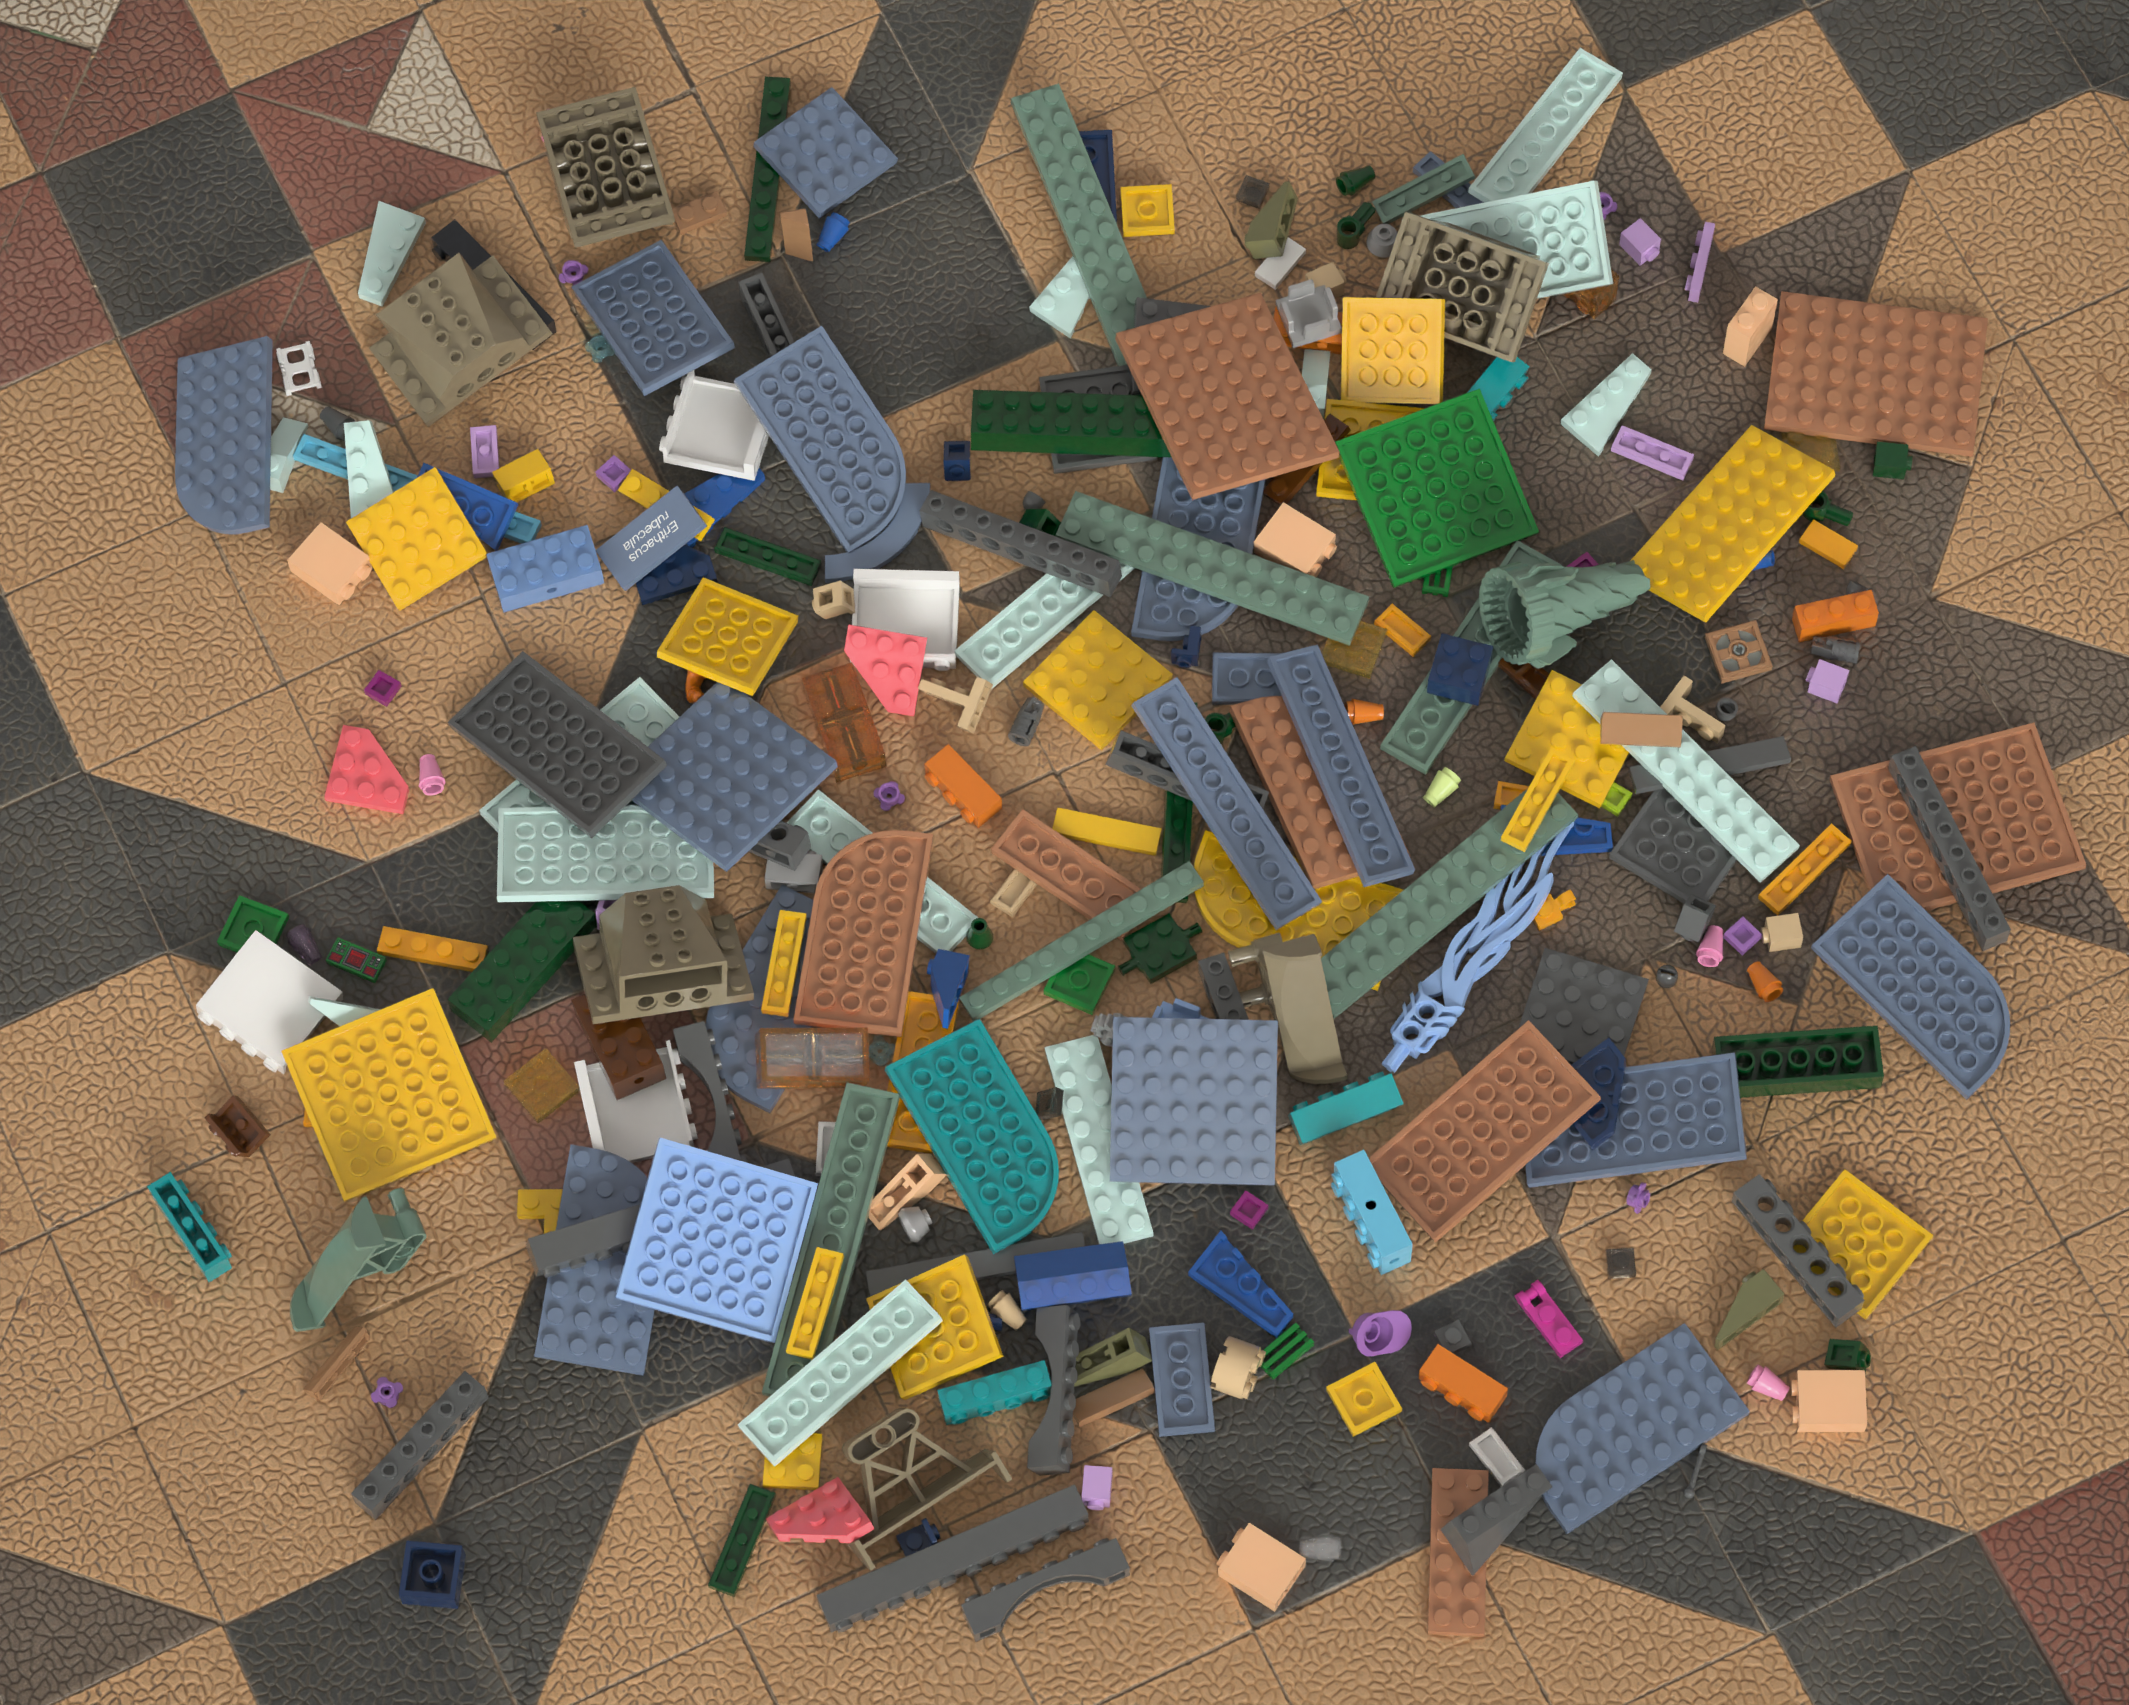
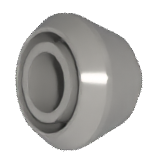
M1389 224L1377 225L1367 236L1366 244L1369 251L1378 257H1390L1398 231Z
M918 1206L901 1208L898 1217L910 1241L919 1242L930 1231L928 1225L932 1224L927 1210H920Z

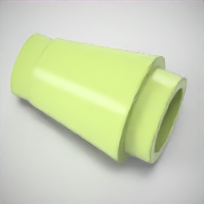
M1444 767L1442 771L1438 770L1423 799L1431 806L1436 807L1459 788L1458 784L1461 779L1447 767Z

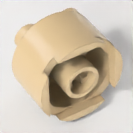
M1228 1336L1224 1343V1346H1227V1350L1219 1355L1211 1379L1213 1383L1210 1388L1241 1400L1243 1398L1248 1399L1258 1379L1254 1374H1256L1258 1367H1261L1266 1351L1261 1350V1347Z

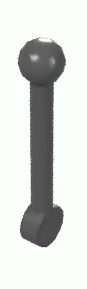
M1705 1444L1701 1445L1689 1486L1684 1490L1686 1498H1693L1695 1495L1693 1489L1706 1452L1707 1445Z

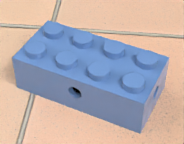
M588 525L486 554L503 613L604 584L602 569Z

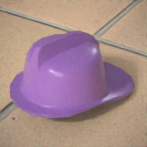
M1399 1310L1365 1313L1359 1316L1353 1328H1349L1348 1332L1353 1336L1361 1354L1376 1356L1393 1353L1405 1346L1411 1336L1412 1326L1411 1320L1405 1313Z

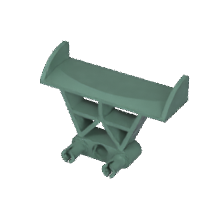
M403 1188L394 1189L387 1195L395 1211V1216L374 1214L367 1196L363 1197L355 1206L350 1216L293 1292L290 1301V1318L294 1331L300 1332L324 1328L326 1325L324 1319L354 1280L380 1271L384 1274H392L405 1267L427 1235L417 1211L410 1207Z

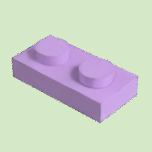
M496 425L470 427L474 479L493 477L492 472L499 469Z

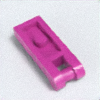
M1536 1280L1530 1285L1531 1288L1525 1292L1520 1291L1517 1293L1515 1299L1559 1358H1562L1581 1345L1583 1339L1546 1292L1543 1284ZM1537 1297L1541 1303L1534 1307L1531 1300Z

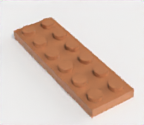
M1024 809L1021 810L991 848L993 855L1089 920L1141 890V888ZM1129 931L1117 937V939L1122 941Z
M1432 1468L1428 1634L1481 1637L1485 1635L1486 1562L1472 1576L1440 1529L1488 1496L1489 1470Z

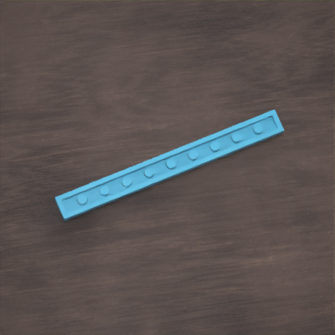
M303 434L293 454L294 460L348 480L346 449ZM385 464L390 475L389 479L393 491H397L418 476ZM515 512L504 537L521 544L533 541L542 526L541 521Z

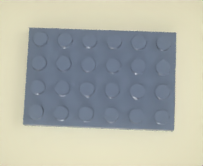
M662 240L572 286L574 295L644 396L735 348L730 336Z

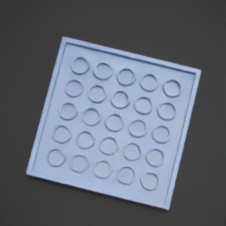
M659 1138L615 1298L775 1343L818 1183Z

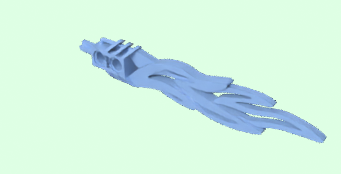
M1574 822L1552 839L1554 841L1545 855L1538 879L1530 891L1515 904L1528 886L1539 857L1551 841L1532 855L1525 874L1516 886V881L1524 863L1512 872L1513 874L1503 902L1505 914L1494 922L1502 892L1511 874L1498 883L1495 889L1492 888L1486 893L1477 916L1460 929L1452 939L1445 954L1443 965L1424 981L1418 983L1419 991L1415 996L1412 991L1410 994L1411 1001L1407 1007L1405 1002L1403 1003V1012L1390 1029L1394 1048L1382 1062V1065L1389 1072L1395 1073L1408 1055L1417 1059L1420 1053H1427L1437 1040L1447 1035L1450 1030L1449 1028L1456 1023L1457 1018L1464 1012L1465 1002L1473 983L1500 962L1510 950V942L1533 921L1543 906L1554 881L1553 873L1548 874L1553 857L1573 827ZM1468 939L1464 947L1460 950L1464 942ZM1479 949L1467 962L1456 980L1458 969L1468 951L1471 954ZM1443 995L1445 1006L1432 998ZM1425 1013L1434 1014L1429 1019H1424L1421 1017ZM1409 1034L1418 1035L1413 1040L1406 1039V1036Z

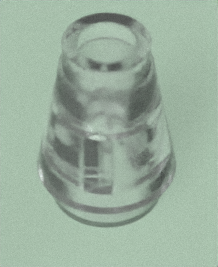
M1333 1534L1300 1541V1555L1303 1557L1329 1562L1341 1559L1342 1545L1340 1537H1334Z

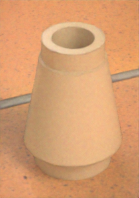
M1003 1290L995 1295L987 1304L991 1309V1314L997 1315V1318H1002V1321L1015 1331L1028 1320L1011 1294H1006Z

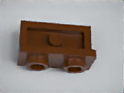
M232 1095L216 1114H207L205 1116V1120L210 1124V1131L217 1137H221L226 1143V1150L235 1157H250L271 1135L239 1096Z

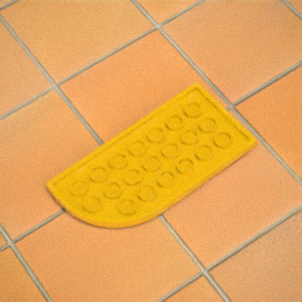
M1205 830L1194 863L1195 870L1204 882V886L1194 892L1202 916L1221 938L1237 948L1251 945L1254 939L1280 933L1283 942L1315 934L1322 952V958L1404 890L1384 883L1363 887L1359 876L1315 889L1322 900L1320 905L1280 929L1275 930L1213 832ZM1294 857L1295 860H1296V862H1297L1298 865L1300 866V863H1299L1297 857ZM1381 981L1371 989L1378 991Z

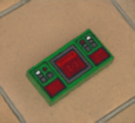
M337 938L326 962L331 966L376 983L387 959L385 956Z

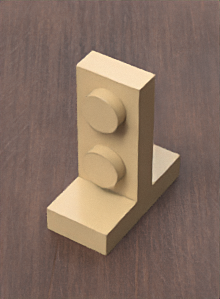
M1683 676L1660 708L1667 715L1683 716V726L1692 727L1705 740H1712L1718 744L1724 735L1725 725L1685 700L1691 692L1693 681Z
M976 677L971 692L956 686L953 691L945 688L946 683L938 679L931 678L930 682L921 679L918 686L919 690L964 708L957 726L964 731L974 734L993 684L985 679Z

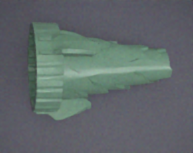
M1634 560L1620 564L1610 562L1582 568L1563 567L1550 563H1538L1530 568L1527 564L1515 562L1492 568L1486 572L1479 590L1480 615L1486 635L1500 657H1503L1507 662H1511V664L1522 665L1530 663L1535 668H1542L1551 665L1566 655L1572 648L1576 647V640L1566 634L1590 624L1593 620L1610 616V611L1633 604L1638 600V595L1644 594L1650 589V579L1644 575V572L1640 566L1635 564Z

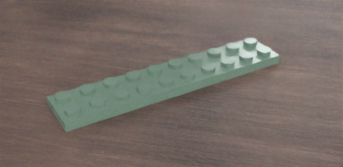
M1520 541L1515 542L1500 565L1522 562L1529 565L1530 568L1538 563L1562 566ZM1478 598L1453 636L1491 645L1483 627ZM1494 648L1485 685L1498 667V662L1503 658L1498 655ZM1430 671L1380 745L1381 750L1425 775L1472 706V704L1427 693Z

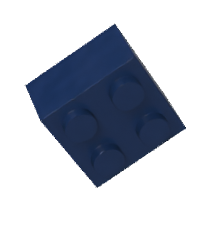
M1442 633L1428 678L1427 693L1479 706L1492 661L1493 646Z
M406 1541L399 1597L402 1604L458 1609L466 1558L463 1546Z

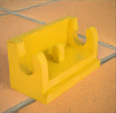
M539 449L492 472L502 496L515 502H519L555 484L551 468Z

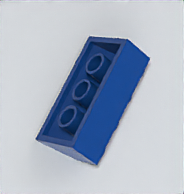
M1123 1241L1014 1256L1021 1311L1132 1295Z

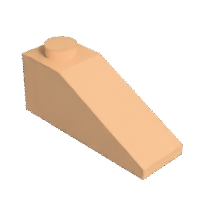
M916 1154L872 1200L868 1218L878 1230L884 1229L898 1218L901 1208L912 1207L940 1183L946 1176L943 1168L931 1154Z

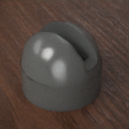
M1028 491L1023 499L1025 510L1042 509L1046 503L1040 496L1031 491Z
M1850 580L1846 588V595L1869 589Z
M1722 698L1716 705L1715 715L1719 720L1728 722L1735 717L1738 706L1734 700Z
M1663 965L1658 969L1656 974L1658 985L1663 988H1671L1677 983L1678 972L1675 967ZM1661 972L1671 973V974H1674V976L1669 975V974H1665V973H1661Z

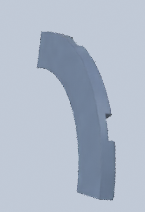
M905 483L902 501L894 519L874 540L850 553L825 555V583L852 580L854 569H880L896 558L910 544L922 523L919 510L930 493V483Z

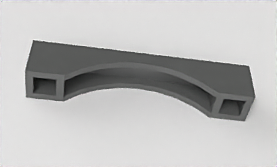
M705 1021L674 1028L673 1033L681 1063L691 1069L702 1080L715 1106V1130L707 1151L747 1163L745 1153L739 1154L737 1146L742 1144L738 1128L733 1129L731 1120L735 1119L732 1103L726 1104L724 1095L729 1094L725 1078H719L718 1070L722 1069L719 1054L713 1055L711 1045L716 1044L712 1029H706Z
M1068 1305L1040 1307L1036 1311L1035 1335L1044 1346L1052 1371L1050 1401L1045 1416L1037 1431L1029 1440L1027 1468L1039 1476L1070 1473V1463L1073 1460L1071 1439L1074 1435L1073 1410L1076 1407L1074 1386L1078 1377L1076 1370V1357L1079 1354L1077 1333L1081 1323L1079 1313Z
M1108 1538L1096 1542L1093 1545L1094 1547L1089 1550H1076L1069 1554L1066 1560L1059 1563L1057 1560L1051 1561L1042 1566V1570L1033 1574L1032 1572H1025L1019 1575L1015 1582L1008 1585L1006 1583L997 1584L987 1594L982 1596L975 1594L965 1599V1603L961 1604L962 1614L975 1642L1000 1632L1015 1609L1027 1598L1042 1589L1070 1582L1107 1586L1130 1576V1567L1117 1539L1114 1538L1110 1541Z

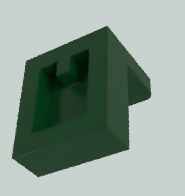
M1829 1340L1824 1363L1828 1369L1865 1370L1866 1374V1369L1871 1364V1354L1861 1341Z

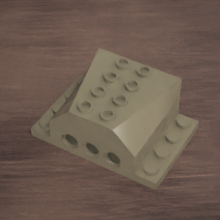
M636 87L536 112L555 189L567 230L573 239L575 248L661 225H673V222H675L674 214Z
M1405 211L1376 298L1445 299V338L1509 362H1515L1549 263L1540 260L1541 256L1449 222L1434 221Z
M458 253L376 314L389 333L369 347V349L424 423L429 427L550 337L552 332L493 255L472 270L461 254Z
M680 885L625 893L599 915L600 933L573 937V946L593 1024L754 1000V992L733 915L726 914L710 917L706 899Z

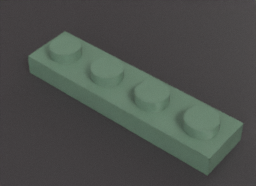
M1464 154L1372 201L1383 224H1390L1403 217L1405 211L1411 213L1476 179Z

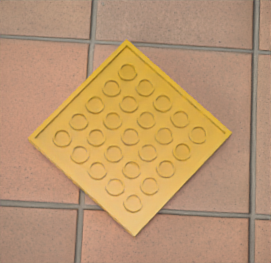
M434 988L281 1051L344 1202L497 1139Z

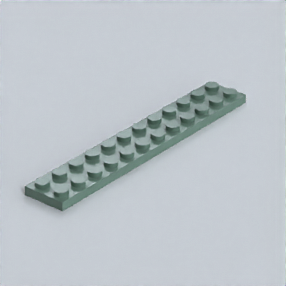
M1058 83L1013 97L1010 103L1118 366L1127 365L1115 340L1116 333L1134 328L1135 300L1137 297H1147L1061 87Z
M1075 491L1056 533L1058 538L1117 559L1122 564L1349 646L1369 602V596L1077 491Z
M1526 789L1321 958L1333 1019L1578 818L1576 811L1558 793L1527 850L1523 852L1501 841V836L1524 797Z
M846 1083L762 1390L764 1396L770 1397L812 1361L811 1359L787 1354L786 1348L817 1247L843 1253L844 1259L815 1357L835 1341L900 1101V1094Z

